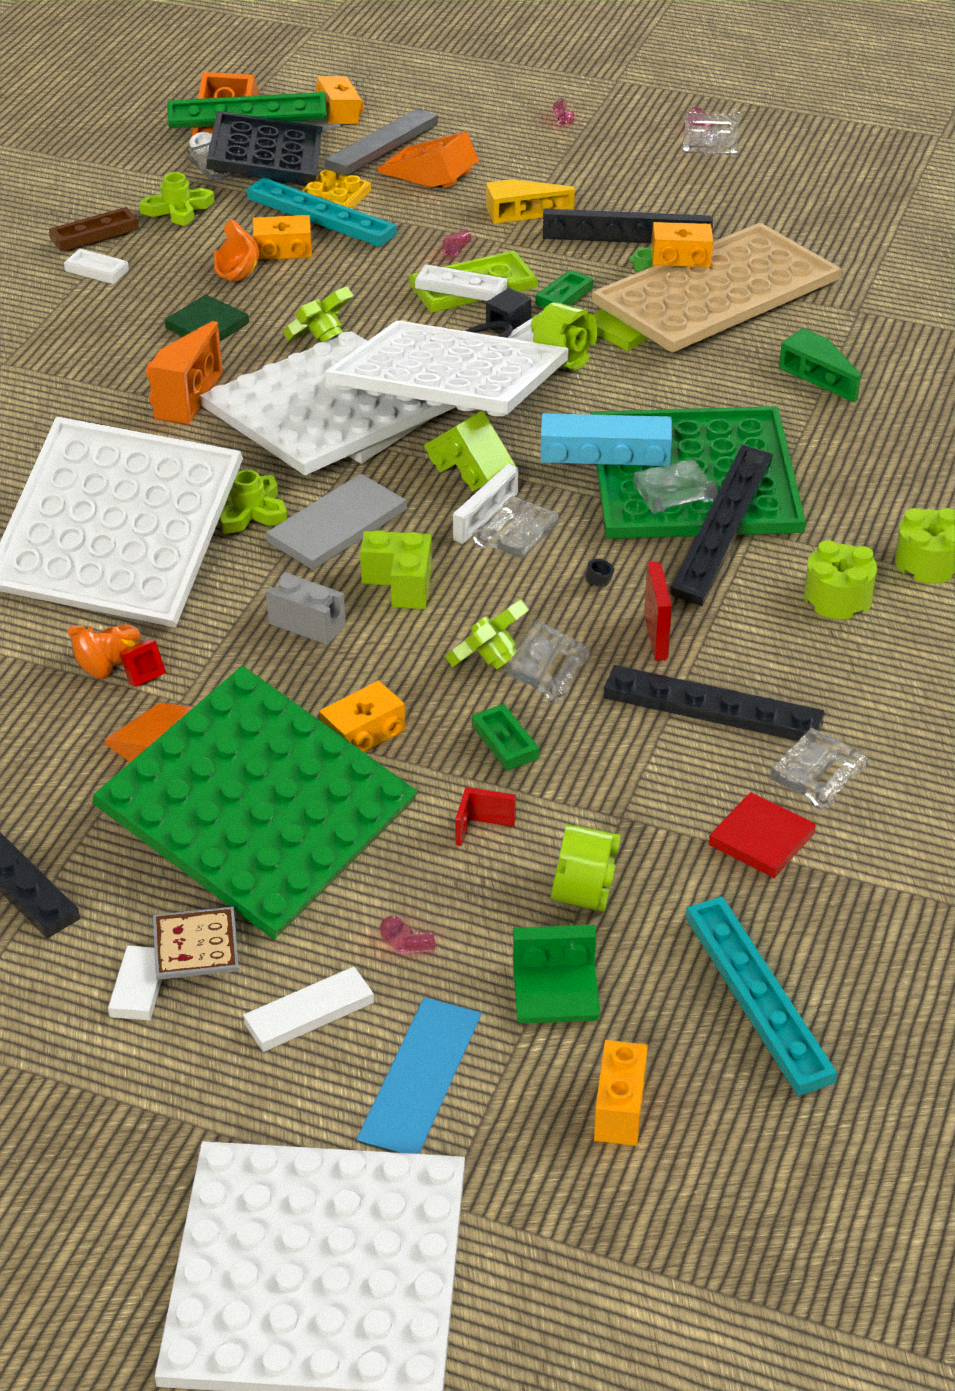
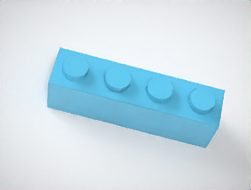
M542 413L541 463L670 466L672 444L671 417Z

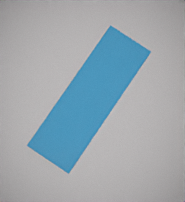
M423 998L356 1141L398 1153H420L482 1012Z

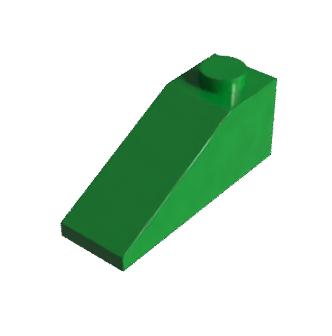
M802 327L781 343L779 369L855 403L858 400L861 374L828 338Z

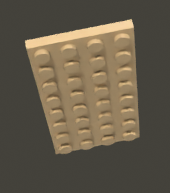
M757 223L714 241L711 267L655 265L592 291L591 302L673 353L839 280L842 268L766 225Z

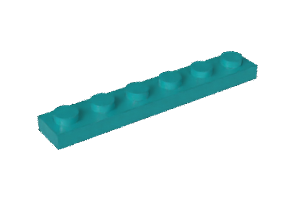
M264 177L247 188V199L294 216L310 215V222L341 232L349 237L363 240L373 246L381 247L397 235L396 224Z
M723 896L686 907V920L797 1097L836 1084L837 1072Z

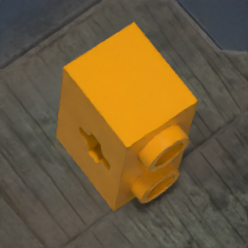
M317 76L316 92L326 93L327 123L358 124L359 114L363 113V100L357 94L355 87L351 84L348 77Z
M310 215L253 218V237L258 244L260 252L258 260L312 257Z
M653 222L651 240L652 265L711 267L713 249L711 224Z
M378 680L319 710V720L365 753L369 749L406 730L405 703Z
M605 1040L595 1108L594 1141L637 1146L646 1078L648 1045Z

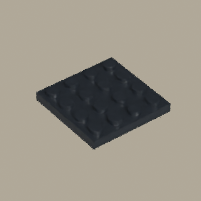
M217 111L206 169L222 174L227 172L237 173L248 178L255 176L264 177L275 182L282 180L291 181L298 185L306 186L310 182H316L323 127Z

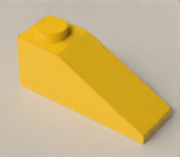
M514 179L486 183V208L494 224L543 218L544 208L574 210L575 189L573 186Z

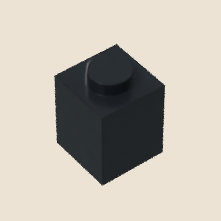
M507 288L486 302V323L504 321L510 323L513 330L531 319L532 298ZM494 328L490 330L498 334H501L506 330V328Z

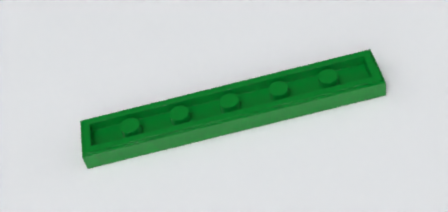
M325 92L167 101L169 129L214 126L217 111L289 122L327 120Z

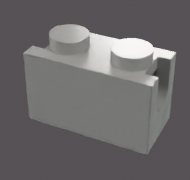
M286 572L280 576L277 589L270 587L266 591L268 623L326 645L346 625L344 593Z

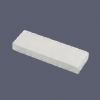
M426 264L415 279V288L488 301L507 289V279Z
M507 464L453 513L454 541L464 544L518 494V467Z
M351 967L244 1014V1024L262 1052H265L373 1004L374 993L356 968Z

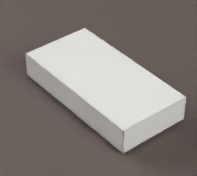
M83 249L77 250L64 262L66 272L111 284L117 282L129 271L128 262L125 260Z
M127 945L108 1007L110 1017L151 1020L162 979H156L155 948Z

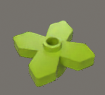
M171 172L163 177L160 185L161 195L146 196L139 202L141 214L151 217L170 214L171 223L186 226L194 220V210L207 209L215 202L214 191L205 188L190 190L189 181L183 173Z
M345 286L334 291L322 301L316 299L301 306L295 314L297 319L288 324L283 330V334L288 342L302 337L308 331H311L315 339L321 342L332 340L343 333L341 329L342 324L338 316L340 315L339 309L347 305L354 297L349 287Z
M254 470L238 471L219 518L224 534L243 531L251 520H256L267 526L278 525L287 520V510L283 500L275 499L278 496V486L274 475L259 476Z
M520 599L491 621L485 616L470 627L473 634L444 657L454 667L477 650L488 665L492 664L498 670L519 654L514 647L516 642L507 632L506 628L527 613L529 609Z

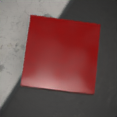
M659 561L647 562L644 617L654 660L662 661L667 660L669 657L672 604L662 564Z
M749 792L709 835L708 845L775 878L815 834L816 824Z

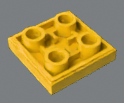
M326 169L321 171L316 177V182L308 183L301 191L353 209L371 191V182L362 180L356 175L346 176Z

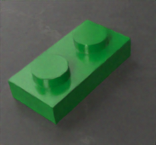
M569 269L536 294L535 305L545 308L553 302H558L571 306L593 289V278Z
M505 704L472 715V727L506 771L539 759V747Z

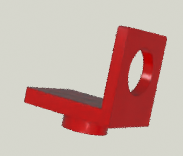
M465 787L455 818L456 845L462 846L470 820L514 827L516 822V795Z

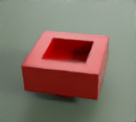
M147 639L119 652L129 684L134 687L167 673L156 640Z

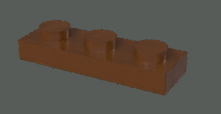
M127 207L49 228V235L60 251H69L76 249L78 246L98 243L103 239L116 235H126L130 231L139 229L138 219Z

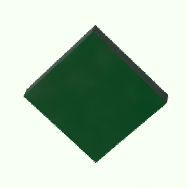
M205 294L164 320L166 329L182 337L211 321L218 322L219 339L222 341L249 323V316L247 313Z

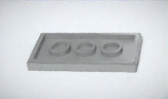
M359 474L266 532L267 542L314 570L362 539L364 531H374L407 510V500L363 474Z

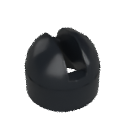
M603 559L590 560L585 571V579L589 586L606 587L612 579L614 567Z

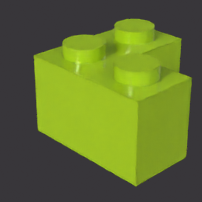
M483 410L424 445L431 462L436 465L440 473L456 464L463 480L469 485L472 492L483 487L507 464L516 466Z
M380 530L364 531L360 549L362 584L391 585V605L394 608L426 609L432 572V534L385 532Z

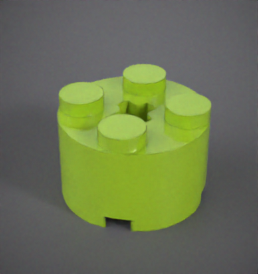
M553 302L546 306L540 315L536 314L531 321V331L534 332L533 342L569 348L568 360L561 367L574 370L580 369L591 356L587 354L590 344L595 345L596 318L593 314H589L588 310Z
M912 508L905 512V516L900 522L895 552V564L899 571L905 574V570L914 574V580L924 583H943L952 579L955 573L954 509L920 510Z
M831 540L820 542L818 549L811 553L807 562L804 600L808 604L809 601L815 606L814 611L819 615L832 619L853 618L856 612L863 610V613L867 612L873 602L877 574V563L873 558L872 549L866 546L856 547L848 544H837Z
M566 824L550 900L605 912L609 889L603 888V886L611 888L615 870V859H611L609 856L616 858L621 834Z

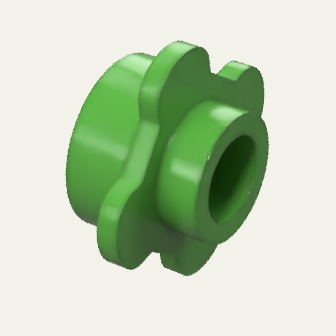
M651 248L637 249L634 255L629 258V262L634 264V270L637 272L655 266L652 265Z

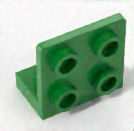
M595 925L513 928L512 961L518 1023L598 1021L600 1019L595 968Z

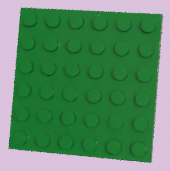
M778 406L590 411V415L671 417L672 420L670 466L596 464L605 539L697 536L742 444L771 453L773 457L767 474L737 535L805 533L806 521Z
M242 665L94 793L92 804L229 907H234L237 913L275 940L415 800L418 791Z

